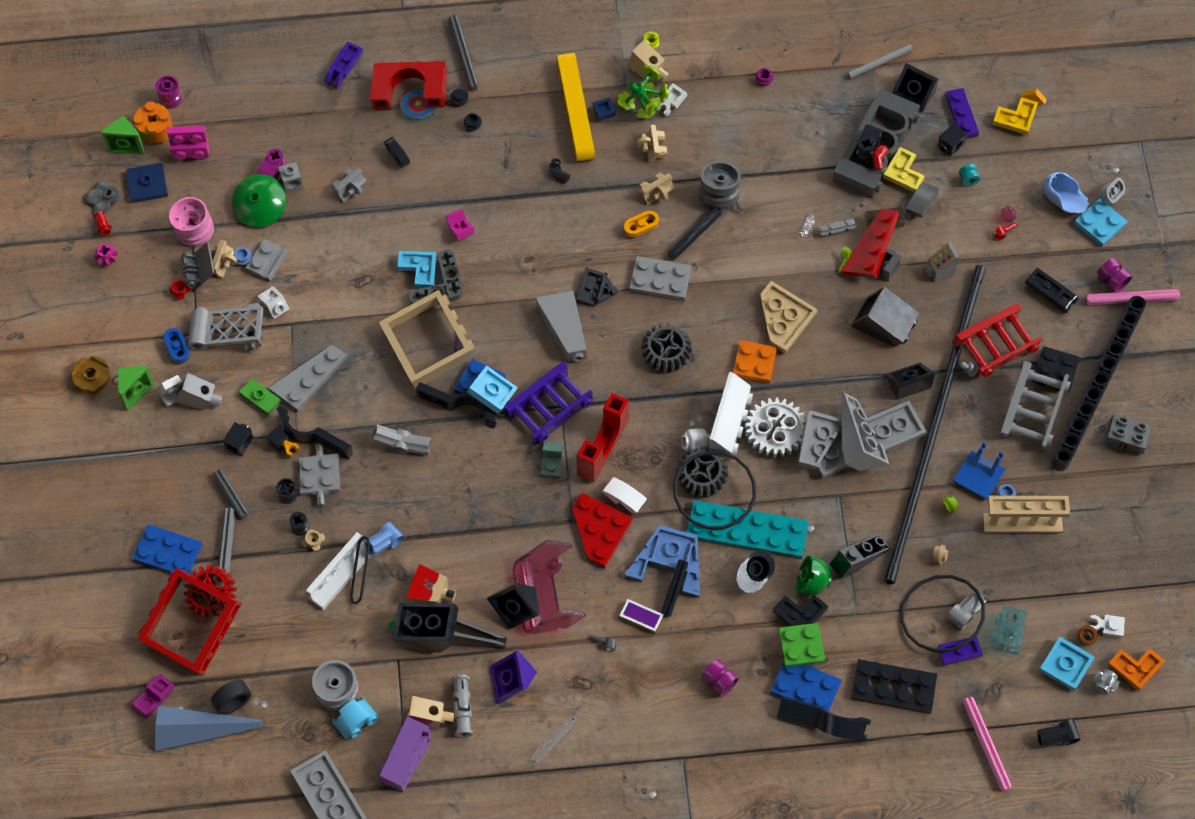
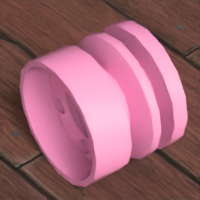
M186 197L178 200L170 209L169 220L178 239L183 244L199 246L206 243L213 235V221L206 205L200 199Z

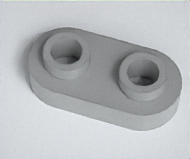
M1119 177L1111 179L1101 189L1100 199L1104 204H1114L1124 195L1125 184L1123 180Z

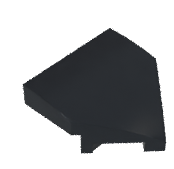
M586 267L576 302L594 307L617 294L618 290L612 285L607 272L602 273Z

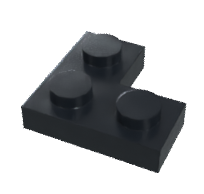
M785 595L773 608L772 612L787 625L797 626L816 623L828 610L829 606L817 596L812 595L800 608Z

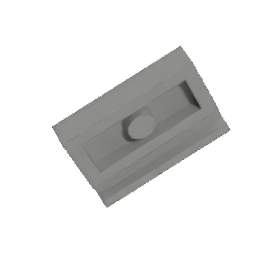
M264 239L248 263L246 271L260 278H265L270 282L287 256L288 249L281 248L280 245Z

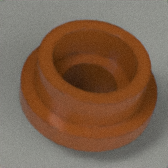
M1086 625L1079 629L1077 637L1081 644L1089 646L1096 642L1098 633L1094 627ZM1085 632H1089L1091 634L1090 639L1084 638Z

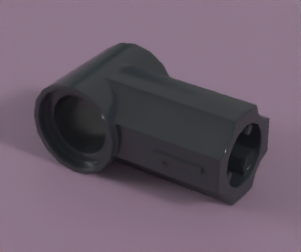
M1074 719L1065 720L1056 726L1037 730L1038 742L1042 748L1062 743L1063 745H1071L1081 740Z

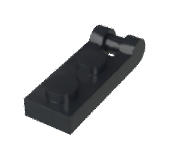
M1038 267L1025 281V284L1058 306L1063 313H1068L1071 305L1076 304L1079 300L1076 294Z

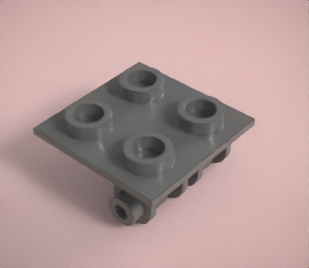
M207 241L193 255H190L189 252L182 254L181 261L182 265H184L185 284L195 292L215 274L209 242Z
M1114 415L1106 442L1110 446L1118 448L1121 442L1120 449H1123L1124 444H1128L1126 451H1128L1131 445L1130 452L1138 455L1140 453L1144 454L1152 426L1127 419L1123 416Z

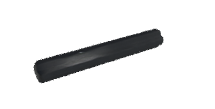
M713 207L668 251V256L672 260L680 256L722 215L721 209Z

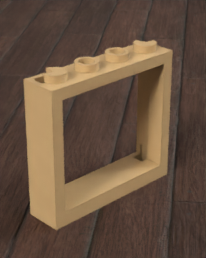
M439 290L379 322L415 389L419 382L427 384L475 357L472 351L475 347L471 339L466 340L464 336L467 334L462 324H457L456 320L459 318L454 309L450 311L448 307L450 302L446 294L442 296ZM440 303L464 348L415 374L391 329Z

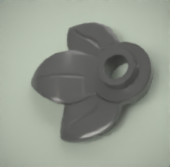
M99 181L95 183V189L85 195L84 200L94 204L93 214L98 215L97 212H105L109 209L110 204H115L119 200L120 195L116 187L110 186L106 181Z

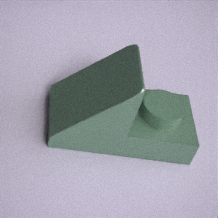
M544 442L541 477L560 479L564 449L563 442Z

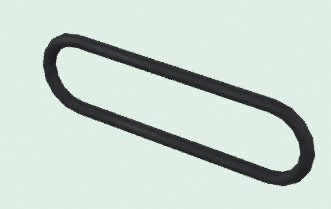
M366 536L359 539L356 550L350 591V600L355 605L362 600L370 549V540ZM366 539L367 549L360 597L355 602L353 600L359 549L362 540Z

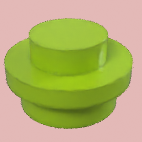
M947 494L942 502L949 513L953 511L956 513L958 511L956 507L959 504L954 496L949 497Z

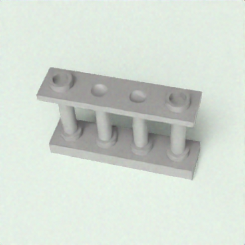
M1024 361L1000 437L1007 439L1009 433H1016L1043 442L1040 450L1044 451L1046 445L1050 446L1053 435L1050 432L1063 392H1068L1071 382L1067 381L1069 377L1067 374H1065L1062 382L1034 373V370L1030 369L1032 363ZM1026 380H1034L1059 388L1060 391L1057 399L1027 390L1028 388L1024 387ZM1026 397L1054 406L1052 416L1049 417L1021 408L1022 405H1018L1020 398L1024 399ZM1021 415L1049 424L1046 434L1016 426V423H1013L1014 416Z

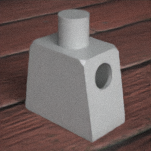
M187 373L178 387L179 390L176 393L174 402L204 410L208 404L219 407L222 396L213 393L214 384Z

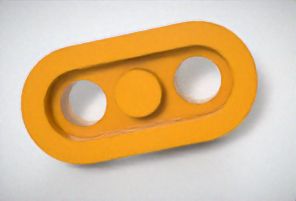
M645 211L626 220L624 232L627 236L635 238L652 231L659 225V216L654 211Z

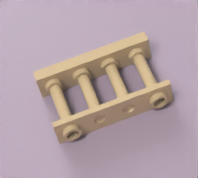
M989 496V513H983L984 533H1063L1062 517H1069L1070 515L1069 496Z

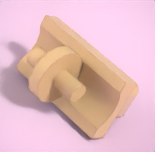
M650 125V130L645 134H641V138L637 140V147L643 149V152H647L648 162L654 163L656 158H664L667 155V147L659 146V143H663L665 140L664 131L656 130V125Z
M659 173L654 177V182L650 184L643 182L640 184V190L647 205L659 198L666 201L668 199L667 193L675 189L672 183V176L669 173L666 175Z
M220 240L219 245H212L210 249L211 255L214 257L212 260L214 272L218 278H223L226 269L237 262V258L233 256L234 251L226 244V240Z

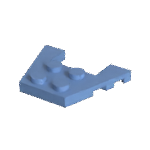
M659 525L642 552L634 560L632 566L626 571L625 577L643 581L648 563L675 570L678 560L682 559L688 562L687 576L682 593L700 597L698 536Z

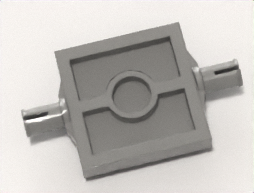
M316 444L314 456L299 458L301 496H317V507H324L325 495L340 492L338 454L324 455L323 445L319 444L318 446Z

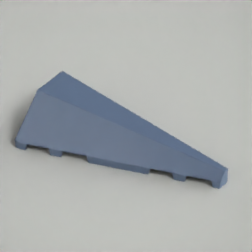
M158 706L155 723V751L160 752L167 748H178L185 744H196L223 738L234 733L241 734L252 729L259 730L262 728V720Z

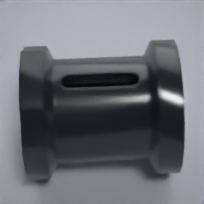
M295 512L290 516L289 522L293 533L299 536L306 534L309 529L306 515L302 512Z

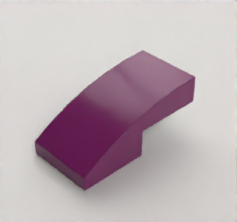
M159 674L146 686V691L132 703V708L147 719L165 701L175 688V685Z

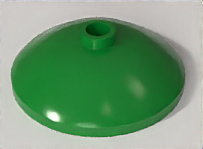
M264 174L252 175L242 180L235 188L231 200L232 210L242 224L251 228H265L274 224L282 216L286 207V194L282 185L273 177ZM255 195H258L257 200H253Z

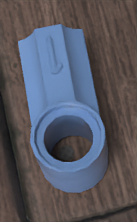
M391 522L386 523L377 534L369 538V555L376 556L388 547H397L403 541L404 535ZM365 540L363 545H364L365 550H366V549H367V541Z

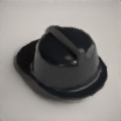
M762 550L750 554L739 566L736 573V581L739 588L746 593H755L760 590L774 573L775 561L768 552Z

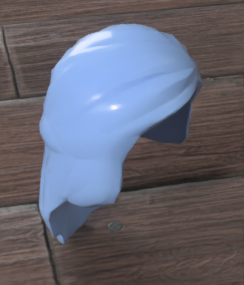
M1062 172L1052 173L1045 179L1043 191L1052 203L1067 213L1083 214L1087 210L1089 205L1088 198L1080 191L1075 179Z

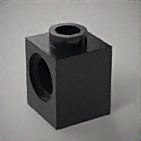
M953 123L939 136L937 146L943 153H947L951 157L965 144L967 133Z
M234 422L223 439L225 449L243 456L254 438L252 430L246 424L241 423L240 425Z

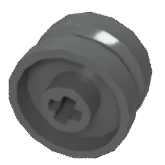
M715 161L705 165L701 170L699 195L701 200L707 205L717 208L733 205L739 198L741 179L739 169L725 161Z

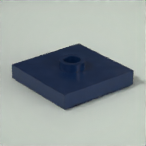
M163 163L126 169L132 203L168 197Z

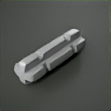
M853 219L845 220L844 223L840 221L828 224V226L822 225L819 227V233L823 237L828 236L829 233L832 235L845 232L846 229L848 231L854 230L855 222Z

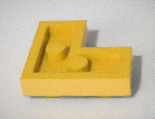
M1021 97L1016 111L998 106L993 125L1028 135L1038 102Z

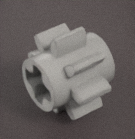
M250 329L245 335L247 337L255 336V329ZM261 334L260 342L242 344L245 350L255 351L258 347H262L263 334Z
M1105 669L1103 673L1098 671L1093 680L1096 683L1095 689L1106 695L1110 691L1115 693L1120 683L1117 681L1118 676L1108 669Z

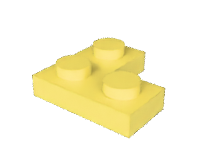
M900 147L886 169L883 178L915 193L925 176L910 169L916 154Z

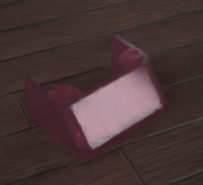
M546 540L514 562L512 569L514 583L536 587L540 614L522 623L523 630L526 633L537 634L566 629L586 617L584 612L570 611L564 608L559 609L553 576L562 567L560 555L572 548V543Z

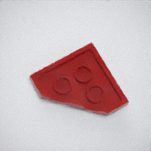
M581 493L572 508V512L586 551V556L589 561L606 568L631 526L633 518Z

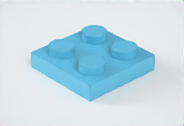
M1099 198L1075 220L1074 225L1103 247L1126 226L1128 221L1109 205L1104 204Z
M486 366L470 386L467 393L499 414L518 387Z
M1059 637L1039 671L1075 691L1095 657Z

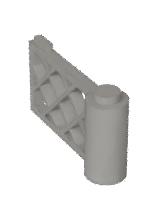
M259 303L248 304V307L214 311H207L203 307L194 309L191 313L188 347L195 351H203L207 347L260 342L264 308ZM257 312V317L250 322L247 317L251 313ZM235 314H239L241 317L233 324L229 319ZM222 316L223 319L215 325L213 323L214 317ZM246 320L249 324L240 331L237 327ZM228 322L231 326L223 333L220 328ZM251 328H254L255 336L247 337L245 334ZM236 329L239 334L235 338L229 339L227 336ZM217 331L222 334L217 340H211Z

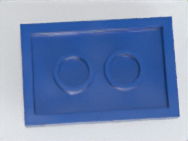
M148 524L132 559L134 562L171 573L178 568L190 574L203 543Z
M783 663L770 694L780 698L785 696L819 705L829 712L842 679L809 665L785 668Z

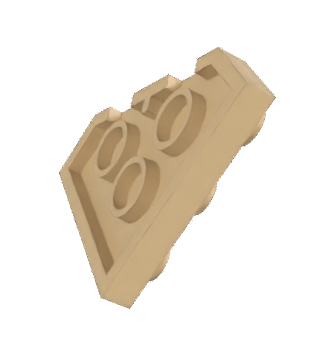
M770 281L760 294L769 342L772 346L777 347V349L786 354L815 317L818 309L773 281Z

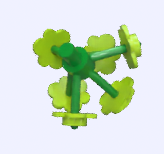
M643 65V73L647 75L645 79L637 84L630 82L628 88L632 90V94L629 95L627 92L619 94L617 103L626 111L629 109L633 110L635 109L633 97L637 96L643 109H640L636 116L637 118L648 119L655 114L661 103L668 99L669 89H667V84L662 83L660 91L655 90L653 83H648L647 81L649 79L658 81L660 74L655 67ZM655 94L659 95L656 99H651Z

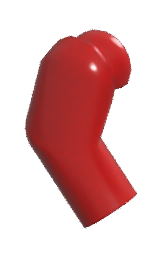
M884 145L878 146L872 153L875 171L884 169L882 159L888 153V149Z

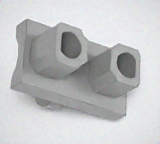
M359 167L354 170L349 168L344 174L345 179L342 181L336 180L332 184L333 190L337 193L340 201L345 202L354 193L358 195L363 193L361 186L367 181Z

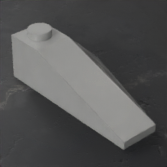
M843 393L842 451L844 462L848 467L859 471L888 466L889 461L882 444H877L874 438L876 433L866 423L867 416L859 401Z

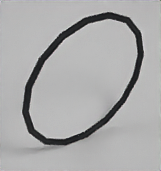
M704 451L691 456L679 467L673 482L674 500L680 513L692 524L708 530L727 529L739 524L751 512L756 499V482L749 467L737 456L724 451ZM706 454H721L736 460L746 469L752 482L753 497L748 510L738 520L724 526H707L694 521L682 509L677 498V481L682 470L693 459Z
M935 575L920 581L907 593L901 605L900 622L906 636L918 647L932 652H951L966 646L979 634L985 621V603L979 590L968 580L954 575ZM952 578L966 583L976 592L981 603V621L975 633L964 643L951 648H932L919 643L909 634L904 622V610L910 595L917 588L935 579Z

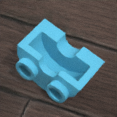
M361 697L358 702L353 699L339 710L341 715L333 718L332 724L346 740H349L361 733L360 728L362 726L374 724L377 721L378 714Z

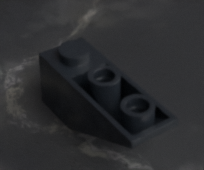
M876 534L839 550L830 562V566L843 579L856 573L889 551L891 547L880 534Z

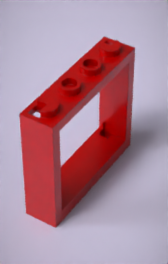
M176 568L169 575V582L166 588L161 590L156 606L150 610L147 623L141 627L138 640L191 670L205 674L242 603L186 571ZM182 579L227 603L195 663L150 638Z

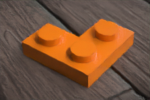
M1150 648L1138 661L1121 649L1108 663V666L1135 689L1140 691L1163 666L1165 660Z

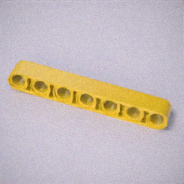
M575 53L557 55V64L576 160L579 162L595 159L594 145Z

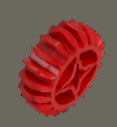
M207 565L206 571L202 566L199 567L200 573L192 571L196 578L204 580L205 583L234 599L237 598L236 595L232 594V592L237 591V588L233 586L236 581L231 579L232 574L226 573L225 568L220 569L218 565H215L212 569L211 565ZM213 576L220 577L224 587L216 586ZM191 583L184 585L188 589V591L183 593V595L188 596L185 603L190 604V610H195L194 614H201L203 618H206L208 615L210 618H214L215 613L217 616L221 615V610L224 609L227 603L220 600L216 604L217 598L215 596L207 594L206 591ZM197 596L205 597L208 607L201 606Z

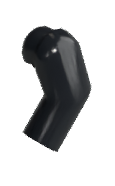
M552 159L549 164L551 175L568 183L571 175L562 171L559 159Z

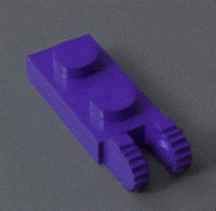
M347 42L329 67L330 70L324 78V83L330 84L334 74H337L338 77L334 82V87L338 89L342 85L344 78L346 79L363 54V48Z

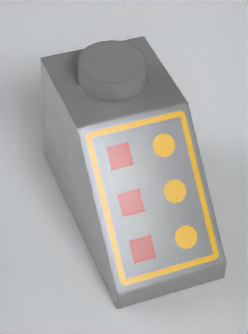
M952 242L947 243L928 258L926 272L929 277H932L934 282L955 275L959 256Z

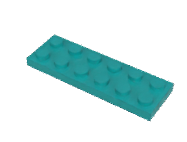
M693 500L690 517L694 521L707 526H724L738 520L747 509ZM751 510L739 524L727 529L708 530L689 521L687 533L697 535L699 541L754 551L762 550L771 554L802 559L809 521Z

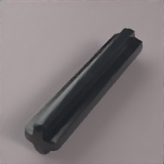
M679 559L661 610V614H664V616L671 617L688 567V562Z

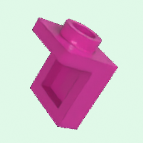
M462 209L446 215L449 229L458 241L475 233Z

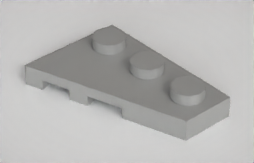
M808 411L797 465L817 469L842 428V419Z

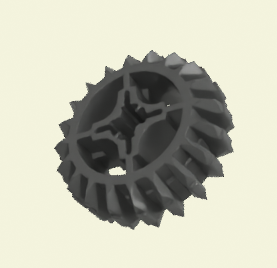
M660 323L659 329L653 326L652 332L647 331L646 336L643 337V343L641 344L642 356L645 357L646 363H650L651 368L656 366L657 371L662 368L665 373L667 369L674 372L675 367L680 370L682 364L686 365L687 359L691 358L692 341L688 339L689 335L684 333L683 328L677 330L676 324L672 328L669 323H667L666 327H663ZM673 340L677 341L681 345V347H678V345L675 344ZM652 348L655 349V351L659 352L660 356L655 354Z
M705 446L702 450L696 448L695 452L689 449L688 455L683 454L682 460L678 461V466H682L691 456L706 451ZM706 454L693 459L679 476L680 486H685L686 492L692 490V496L699 493L701 498L703 493H706V496L709 497L710 492L716 495L717 489L722 490L723 484L727 483L726 477L729 475L727 470L728 464L724 463L725 458L720 457V454ZM693 464L694 470L688 475L687 469ZM717 469L718 475L712 480L711 474Z

